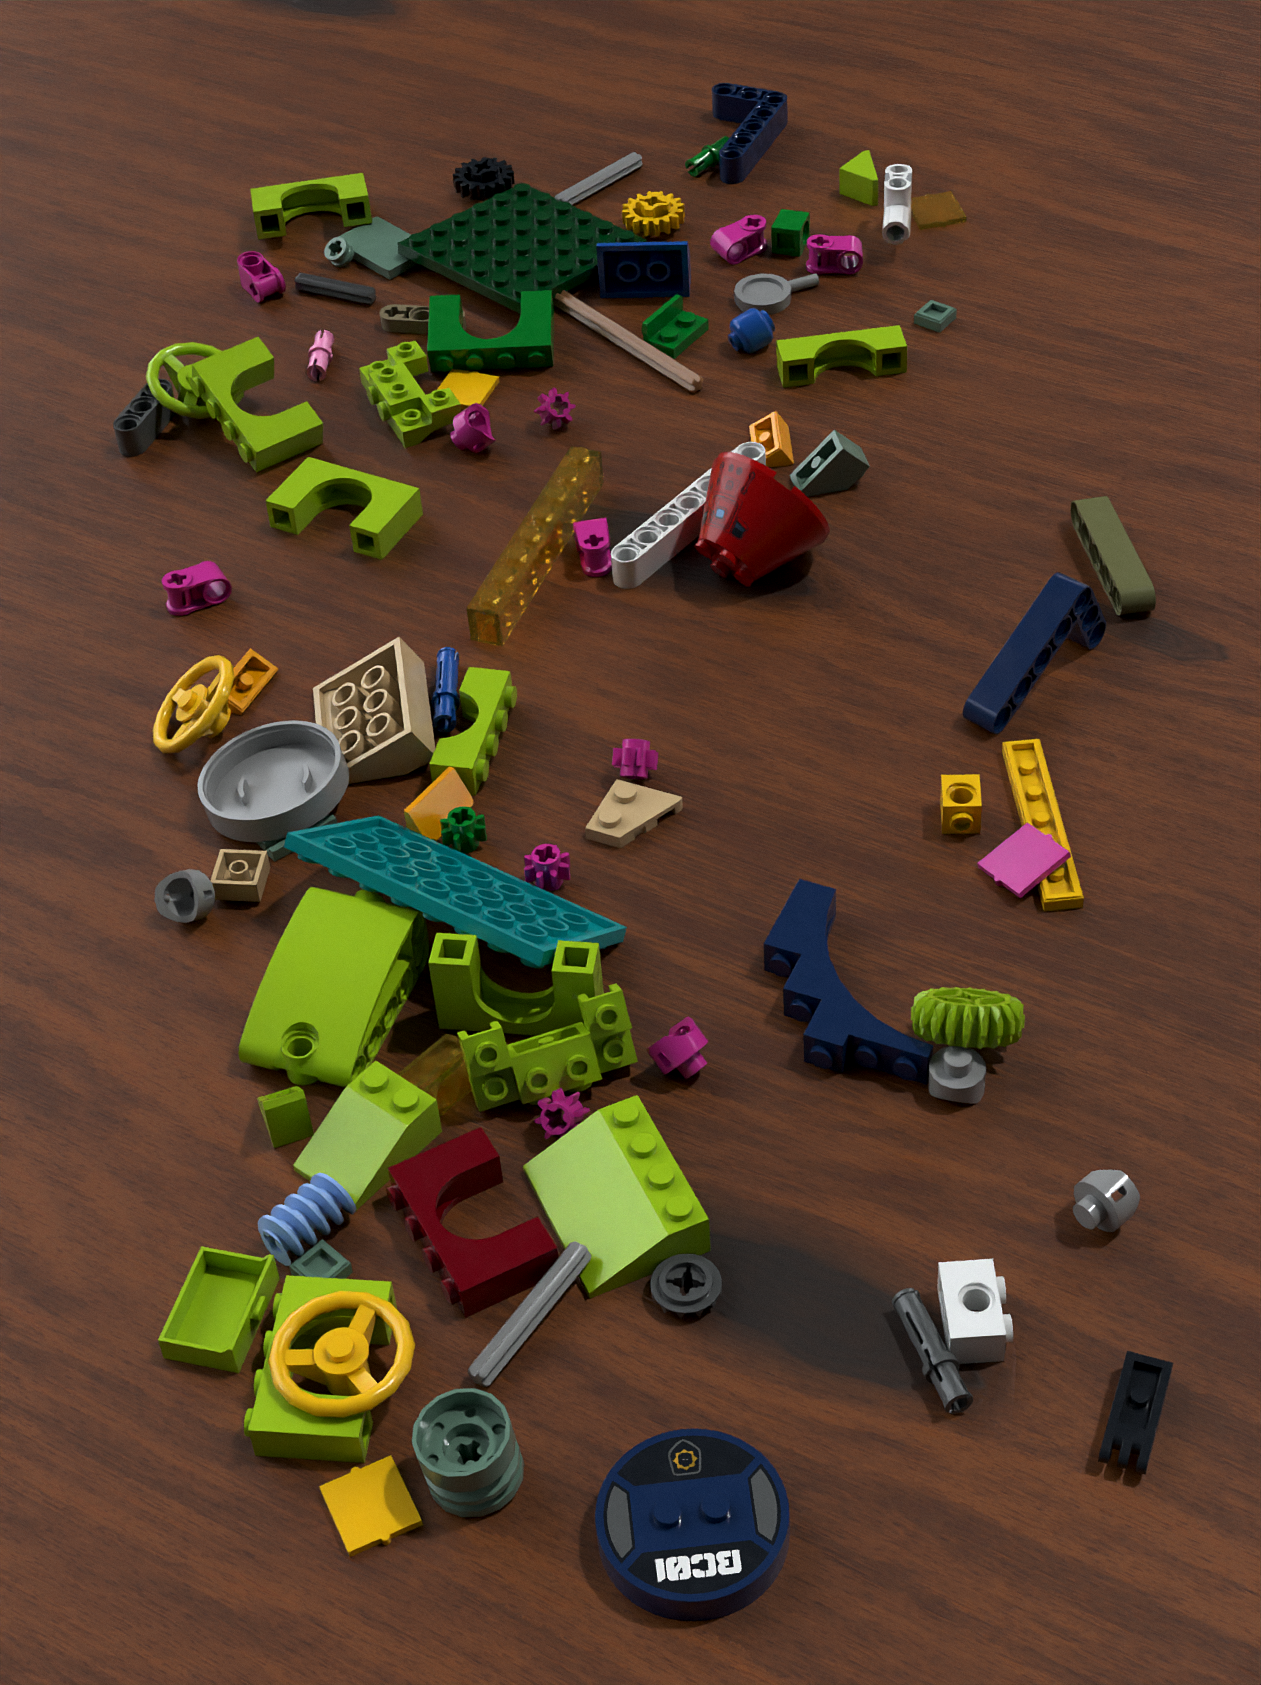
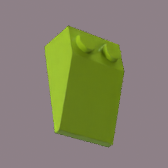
M375 1060L345 1087L294 1163V1171L309 1181L317 1173L330 1176L349 1193L356 1205L357 1211L390 1180L388 1167L416 1156L442 1132L437 1099Z

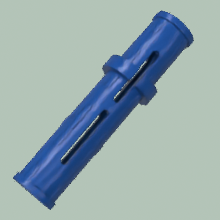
M444 647L437 653L436 689L431 697V704L434 708L433 727L438 726L437 731L442 733H448L455 729L456 710L460 705V696L457 693L459 653H455V649L451 647Z

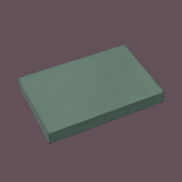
M378 216L372 218V223L359 225L338 236L344 238L353 247L354 256L352 259L389 280L418 265V263L398 254V242L409 238L411 234Z

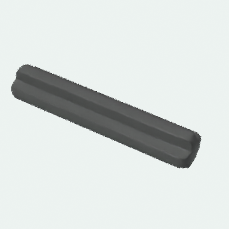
M299 273L294 280L295 288L305 292L372 305L373 301L376 300V290L373 287L306 273Z

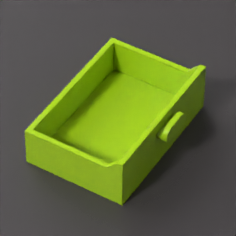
M201 1246L158 1339L163 1358L239 1373L280 1279L274 1255L269 1254L261 1258Z

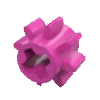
M552 388L548 396L543 393L538 396L537 399L541 406L535 409L534 413L540 415L542 419L540 425L552 424L553 429L557 430L561 427V421L568 424L573 420L568 413L576 405L570 404L568 399L569 392L557 394L556 388ZM551 404L553 405V408H558V409H559V413H558V414H557V411H556L555 409H551V407H550Z
M623 739L622 748H613L612 766L620 768V777L648 779V770H657L658 752L650 750V741Z
M541 844L533 849L531 855L524 856L525 881L528 883L534 881L535 886L546 891H553L562 885L563 880L571 879L569 853L560 854L557 845Z
M558 1088L552 1092V1100L545 1097L538 1101L537 1104L543 1110L540 1117L534 1121L541 1124L546 1131L544 1138L548 1139L553 1135H560L561 1138L581 1123L584 1114L588 1113L590 1108L582 1106L578 1100L579 1092L571 1096H565L562 1088ZM560 1108L565 1112L562 1117L565 1122L560 1120L562 1112L559 1110Z

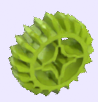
M971 987L930 988L927 991L918 993L914 997V1006L911 1007L912 1030L914 1034L926 1041H934L936 1044H947L950 1047H976L979 1049L982 1047H1006L1018 1042L1022 1036V1028H1024L1025 1023L1024 1005L1016 997H1012L1009 994H1001L998 991L972 989Z

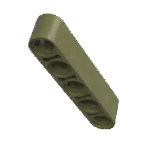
M1099 496L1072 501L1070 513L1073 527L1116 614L1122 616L1153 611L1156 606L1154 586L1107 496Z

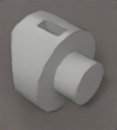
M187 869L172 873L160 881L155 889V903L157 910L164 917L176 922L188 923L205 918L211 912L215 903V891L212 882L204 873L199 870Z
M949 1046L940 1049L932 1056L929 1062L930 1095L949 1101L977 1104L985 1093L986 1063L982 1056L974 1049L960 1046Z
M1121 1170L1092 1171L1074 1186L1076 1204L1073 1206V1213L1078 1222L1087 1229L1097 1227L1106 1232H1114L1134 1215L1140 1201V1194L1134 1183ZM1118 1190L1123 1196L1114 1201L1111 1195Z

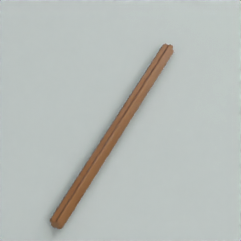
M563 290L561 294L557 293L555 298H553V305L689 392L696 393L698 390H702L703 378L570 293Z

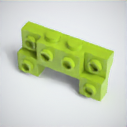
M416 340L402 342L397 346L388 348L387 360L375 361L370 365L359 368L361 383L366 389L371 405L376 404L381 420L388 422L404 448L420 444L433 431L452 424L454 417L462 412L461 404L450 388L438 389L425 395L413 378L415 375L428 372L427 356Z
M617 983L608 985L610 992L588 998L585 993L577 995L584 1024L578 1022L508 1045L505 1041L503 1029L498 1021L489 1023L491 1029L468 1036L465 1030L457 1032L471 1091L479 1112L519 1099L522 1104L538 1105V1101L545 1097L552 1099V1092L558 1088L570 1092L583 1091L591 1087L592 1082L602 1080L601 1073L638 1062L630 1033L632 1026L623 991Z

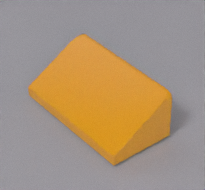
M777 411L749 426L751 442L760 443L765 447L767 467L794 464L789 427Z
M251 648L233 668L234 681L228 697V708L231 709V713L238 715L243 714L279 670Z
M449 766L404 810L406 827L437 841L441 837V819H447L449 812L454 808L473 806L472 796L453 767Z

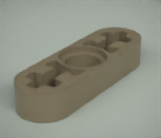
M392 304L383 307L379 312L381 327L387 332L428 334L429 306ZM463 311V329L466 330L465 312Z

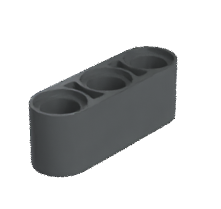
M159 379L161 387L174 398L171 382L166 379ZM148 383L144 385L113 422L119 452L124 456H138L145 452L176 415L175 412L163 407L151 394Z

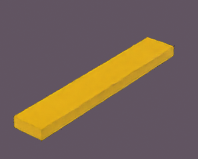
M1040 739L1003 742L1002 753L1021 826L1028 822L1043 834H1051L1053 840L1068 850L1071 855L1067 861L1037 884L1043 910L1054 911L1083 908V893Z

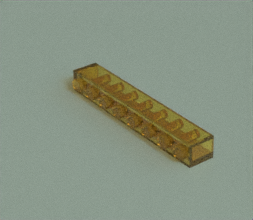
M571 446L467 606L471 640L503 647L574 532L573 522L581 521L604 484L602 455L600 451L589 450L583 447Z

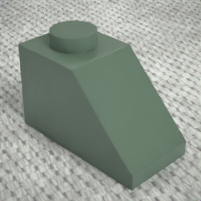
M833 430L789 476L793 485L809 497L848 490L856 480L864 475L870 465L860 446L836 430Z

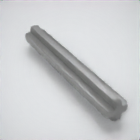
M632 152L558 193L554 198L561 202H568L573 206L640 168L643 165L641 161L642 156Z
M576 1241L571 1242L470 1365L467 1373L476 1384L482 1387L490 1386L590 1262L591 1254L586 1246Z

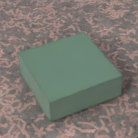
M930 300L914 314V324L940 333L956 319L957 309Z
M323 1239L289 1265L292 1276L345 1279L353 1273L351 1263Z

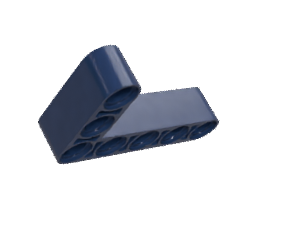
M719 83L712 87L713 117L719 120L741 123L719 151L720 180L723 183L738 184L745 180L788 123L786 94L731 83Z
M1060 572L1055 573L1049 579L966 700L962 713L966 720L994 734H999L1007 726L1066 638L1088 649L1097 647L1105 634L1106 621L1090 586Z

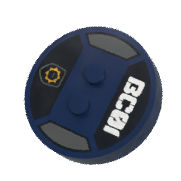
M680 1429L658 1434L644 1440L626 1452L611 1468L603 1481L596 1502L595 1525L599 1553L609 1578L616 1588L632 1603L654 1615L667 1619L706 1621L721 1618L745 1608L762 1596L778 1577L787 1557L790 1541V1515L784 1484L776 1469L761 1452L745 1441L726 1433L708 1429Z

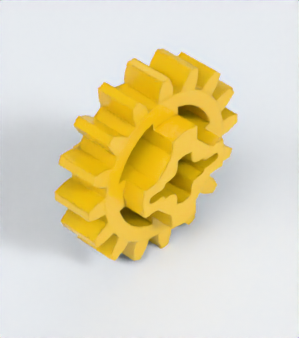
M648 191L646 196L637 194V199L629 198L628 204H623L622 222L626 225L627 230L633 229L634 234L644 232L646 237L648 235L659 236L660 232L670 234L671 228L678 230L679 224H684V203H681V198H674L672 193L664 196L663 191Z

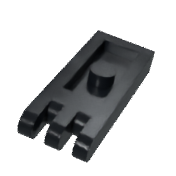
M1127 1351L1098 1462L1108 1464L1111 1459L1112 1449L1120 1450L1117 1467L1127 1469L1130 1455H1138L1136 1472L1146 1475L1172 1374L1173 1362Z

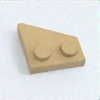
M616 779L585 827L586 839L622 848L635 840L637 835L646 833L658 826L657 819L669 811L674 814L679 813L683 808L682 797Z

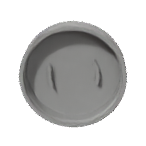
M279 721L248 730L219 748L207 761L200 773L198 795L211 825L222 835L244 842L272 841L285 838L288 832L307 829L329 814L340 802L347 789L349 769L337 738L327 728L307 721Z

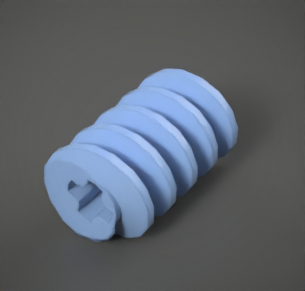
M317 1173L312 1176L310 1184L305 1183L298 1188L297 1194L288 1195L285 1198L284 1205L274 1206L271 1210V1216L264 1215L260 1217L257 1223L258 1231L271 1255H274V1258L283 1265L289 1266L291 1261L287 1254L288 1250L301 1257L304 1254V1249L300 1243L302 1239L310 1246L316 1245L318 1240L313 1231L314 1229L323 1235H328L331 1231L326 1221L328 1218L335 1224L340 1225L343 1223L344 1218L339 1209L342 1208L347 1213L354 1214L357 1208L349 1193L336 1180L326 1174Z

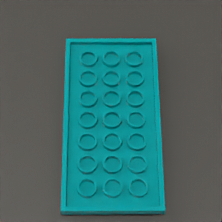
M379 815L288 832L286 835L284 848L297 853V857L300 860L313 864L319 863L329 868L328 872L334 876L351 878L359 882V887L366 891L381 892L391 897V902L398 906L413 907L422 911V916L428 920L445 922L452 925L458 934L477 935V938L488 942L487 946L490 949L502 953H512L521 958V963L532 968H543L544 965L553 963L558 940L599 943V949H605L607 946L623 942L626 926Z

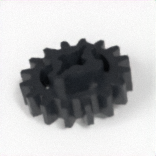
M483 157L481 161L471 159L469 163L463 162L461 163L462 168H455V173L453 174L455 192L461 193L462 198L470 196L472 201L475 199L485 201L486 197L492 198L495 194L513 188L512 184H515L512 165H507L505 160L497 162L495 157L493 159Z

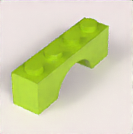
M900 325L776 340L777 369L783 388L814 384L816 378L823 371L837 366L861 367L870 371L875 376L907 372V344Z
M468 667L459 693L463 717L474 722V724L458 735L439 739L429 763L432 782L450 766L456 770L470 795L476 796L481 781L487 780L489 760L491 756L495 757L497 754L500 732H505L507 728L509 708H514L516 704L517 688L512 686L510 671Z

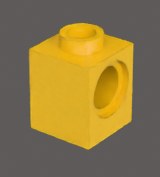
M980 774L941 775L940 807L942 834H980L982 812Z

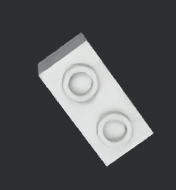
M993 1258L938 1262L937 1290L948 1352L956 1356L959 1364L1004 1361L1006 1342H1013V1325L1011 1315L1002 1313L1001 1304H1006V1286L1003 1276L996 1277Z

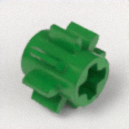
M470 807L454 808L449 812L447 819L440 820L443 845L451 844L453 849L461 853H470L478 848L480 841H487L485 817L483 814L476 816L475 811Z

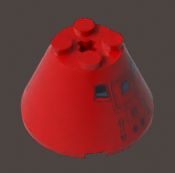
M722 452L712 464L699 539L695 544V549L712 561L710 567L715 573L724 578H727L730 574L741 584L750 587L757 579L824 543L830 534V527L818 507L795 485L789 490L774 479L777 472L747 456L734 452Z

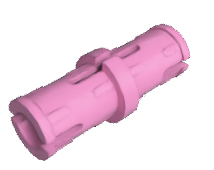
M321 330L316 333L314 345L310 347L308 352L309 365L306 374L313 381H317L319 373V380L325 379L327 366L333 358L331 349L334 343V336L327 330H324L322 338Z

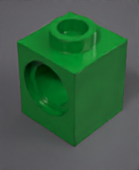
M780 210L771 227L772 253L801 256L807 245V239L810 237V212Z

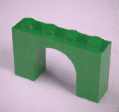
M552 290L522 291L521 315L517 326L508 334L493 339L477 338L468 334L463 329V310L460 294L430 296L427 353L431 372H448L453 368L459 370L553 367L554 307Z

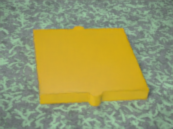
M453 368L438 389L450 388L460 402L461 409L464 410L474 403L483 406L498 385L499 377L482 374L478 371L470 372Z
M391 1455L363 1468L355 1466L351 1469V1473L319 1486L349 1557L381 1543L389 1545L392 1538L423 1525L421 1517Z

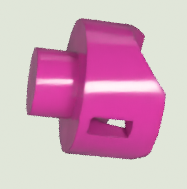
M474 403L454 417L453 427L455 430L450 435L458 449L465 450L468 448L472 452L479 453L496 441L491 433L489 411L481 404Z
M688 1016L670 1028L668 1036H664L646 1048V1050L664 1075L677 1068L686 1080L707 1064L699 1050L708 1043V1039L693 1019Z

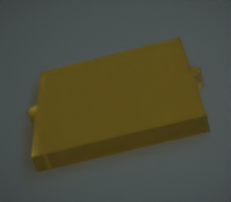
M952 191L937 194L928 193L925 196L911 198V215L920 230L940 226L944 228L946 225L967 221V217Z

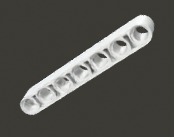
M742 443L731 451L752 458L766 466L765 447L760 443ZM711 469L611 550L612 575L616 586L623 589L639 586L699 536Z

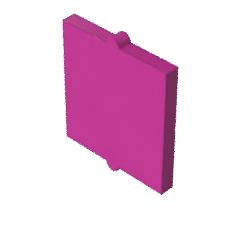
M1027 822L977 864L979 869L994 879L997 886L1003 885L1021 898L1067 861L1071 855L1068 850L1053 840L1051 834L1045 835Z

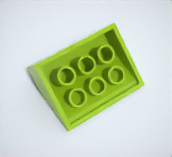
M638 1095L598 1109L523 1165V1171L564 1250L571 1242L576 1241L586 1246L591 1254L590 1262L578 1275L589 1299L653 1274L655 1268L662 1261L674 1255H702L711 1251L709 1218Z

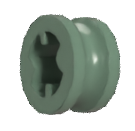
M335 237L327 243L324 254L333 265L343 267L352 260L354 249L344 238Z

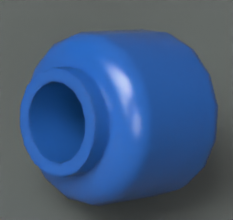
M750 308L730 321L731 333L728 335V339L736 351L742 349L747 354H754L772 342L775 326L766 311Z

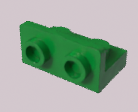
M676 294L643 322L641 331L644 341L675 359L708 331L709 325L708 319L695 315L692 312L684 311L683 297Z

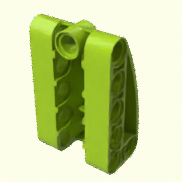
M310 887L291 917L261 981L240 1040L238 1051L240 1061L276 1071L280 1068L286 1069L288 1079L297 1085H309L319 1080L346 1087L373 1063L425 968L429 956V939L426 920L422 916L423 912L386 903L377 893L366 890L357 891L352 896Z

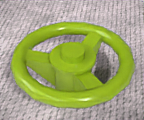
M195 342L177 343L160 350L148 363L146 380L151 394L163 407L179 415L198 419L212 418L206 408L205 401L201 396L197 397L190 386L192 364L184 366L175 357L183 355L210 357L222 351L211 345ZM162 365H164L178 392L177 399L171 397L160 385L158 377ZM245 391L235 398L234 402L236 405L244 397Z

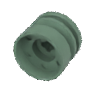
M476 1388L454 1389L437 1396L422 1409L413 1425L412 1445L433 1500L446 1512L460 1517H482L500 1510L515 1496L523 1481L524 1460L505 1406L491 1393Z

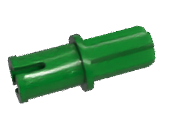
M724 136L712 145H705L700 153L685 162L686 169L692 165L695 167L687 172L691 176L696 177L708 167L718 165L719 151L728 141L729 137Z

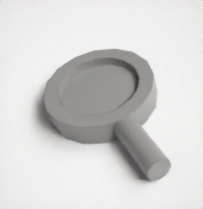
M761 273L750 275L741 279L735 285L734 301L743 312L750 308H756L759 311H766L768 315L776 314L790 305L792 292L819 285V278L816 273L790 281L774 274Z

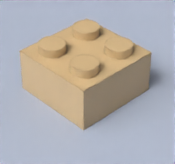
M220 849L210 880L215 891V900L260 902L270 871L267 851Z

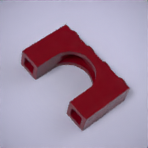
M482 1127L388 1167L391 1186L386 1187V1193L393 1209L396 1212L402 1209L406 1217L403 1218L411 1240L413 1242L421 1241L424 1247L421 1251L428 1269L431 1273L439 1272L442 1277L440 1285L446 1300L450 1305L457 1303L465 1318L536 1286L558 1259V1247L538 1216L498 1235L484 1239L462 1238L452 1234L442 1226L445 1216L455 1205L503 1183L500 1156Z

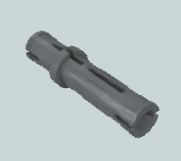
M906 1288L899 1291L893 1297L892 1305L896 1309L910 1340L924 1364L922 1372L925 1379L929 1383L934 1384L947 1413L957 1414L965 1411L972 1405L973 1396L968 1391L958 1372L960 1365L956 1356L948 1352L920 1298L918 1290Z

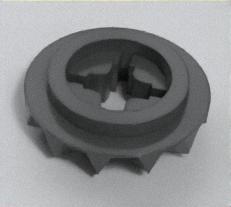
M678 1254L665 1259L655 1268L651 1276L650 1288L653 1301H657L660 1304L664 1313L668 1311L676 1312L680 1319L686 1313H696L700 1317L703 1309L715 1307L717 1297L722 1293V1279L717 1267L705 1257L696 1254ZM687 1276H690L693 1288H690L689 1294L682 1296L680 1287L683 1286L684 1281H687Z

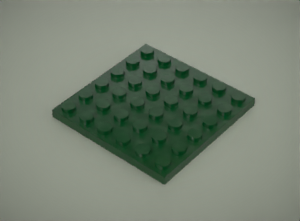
M519 183L505 192L495 194L492 198L482 203L474 204L473 207L461 213L453 214L452 217L440 223H435L430 228L414 233L409 238L398 242V254L521 314L522 291L552 290V298H555L557 293L561 294L563 290L567 292L598 276L597 243L646 242V239L635 235L632 231L615 226L610 221L602 220L590 212L580 210L568 202L558 201L550 194L534 189L529 184Z

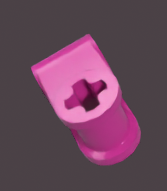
M749 215L726 227L719 228L711 237V248L733 265L765 252L767 249V240L764 238L766 219L760 215Z
M818 234L807 239L809 259L806 261V270L808 272L818 275L826 273L854 274L862 268V243L857 237L851 235L827 236ZM847 253L855 254L853 256H845Z
M248 251L238 256L237 264L241 286L257 303L262 302L266 296L276 292L282 294L286 291V284L281 272L269 263L261 253Z
M606 517L573 522L576 549L579 552L584 574L591 577H600L608 574L612 570Z
M204 561L182 570L171 571L165 574L161 580L162 586L168 594L166 602L167 611L175 616L188 615L195 610L220 604L230 596L232 591L229 580L218 565L211 561Z

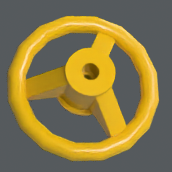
M220 655L206 657L193 665L168 693L157 713L152 730L153 743L162 753H179L193 745L199 738L206 736L213 738L225 728L231 716V709L228 708V697L234 681L233 665L228 659ZM212 670H219L218 675L208 688L199 684L189 689L203 675ZM178 704L176 719L183 724L174 737L168 739L167 728L171 715Z
M338 1291L313 1298L288 1316L274 1336L268 1364L274 1387L290 1405L316 1417L345 1418L372 1410L396 1392L411 1369L415 1342L408 1320L392 1303L367 1292ZM340 1309L357 1310L348 1328L342 1327L328 1331L320 1337L314 1349H289L291 1341L299 1330L319 1315ZM377 1316L381 1317L392 1329L397 1345L394 1364L379 1383L371 1376L367 1361L369 1345ZM289 1371L326 1385L328 1390L334 1395L351 1397L344 1399L315 1397L302 1391L290 1377Z

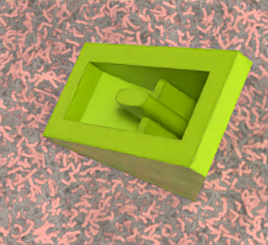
M866 150L839 168V194L871 206L878 205V177L870 151Z
M297 1085L257 1098L274 1148L314 1135L304 1091Z

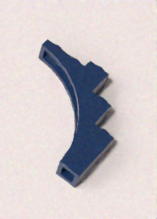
M799 879L764 942V971L788 978L783 988L784 1016L809 1023L803 1034L804 1062L822 1069L843 1073L849 1061L859 1064L864 1068L876 1069L896 1075L904 1080H913L927 1085L929 1081V1062L933 1056V1045L904 1035L883 1023L853 998L836 973L829 957L827 945L828 937L836 918V889Z

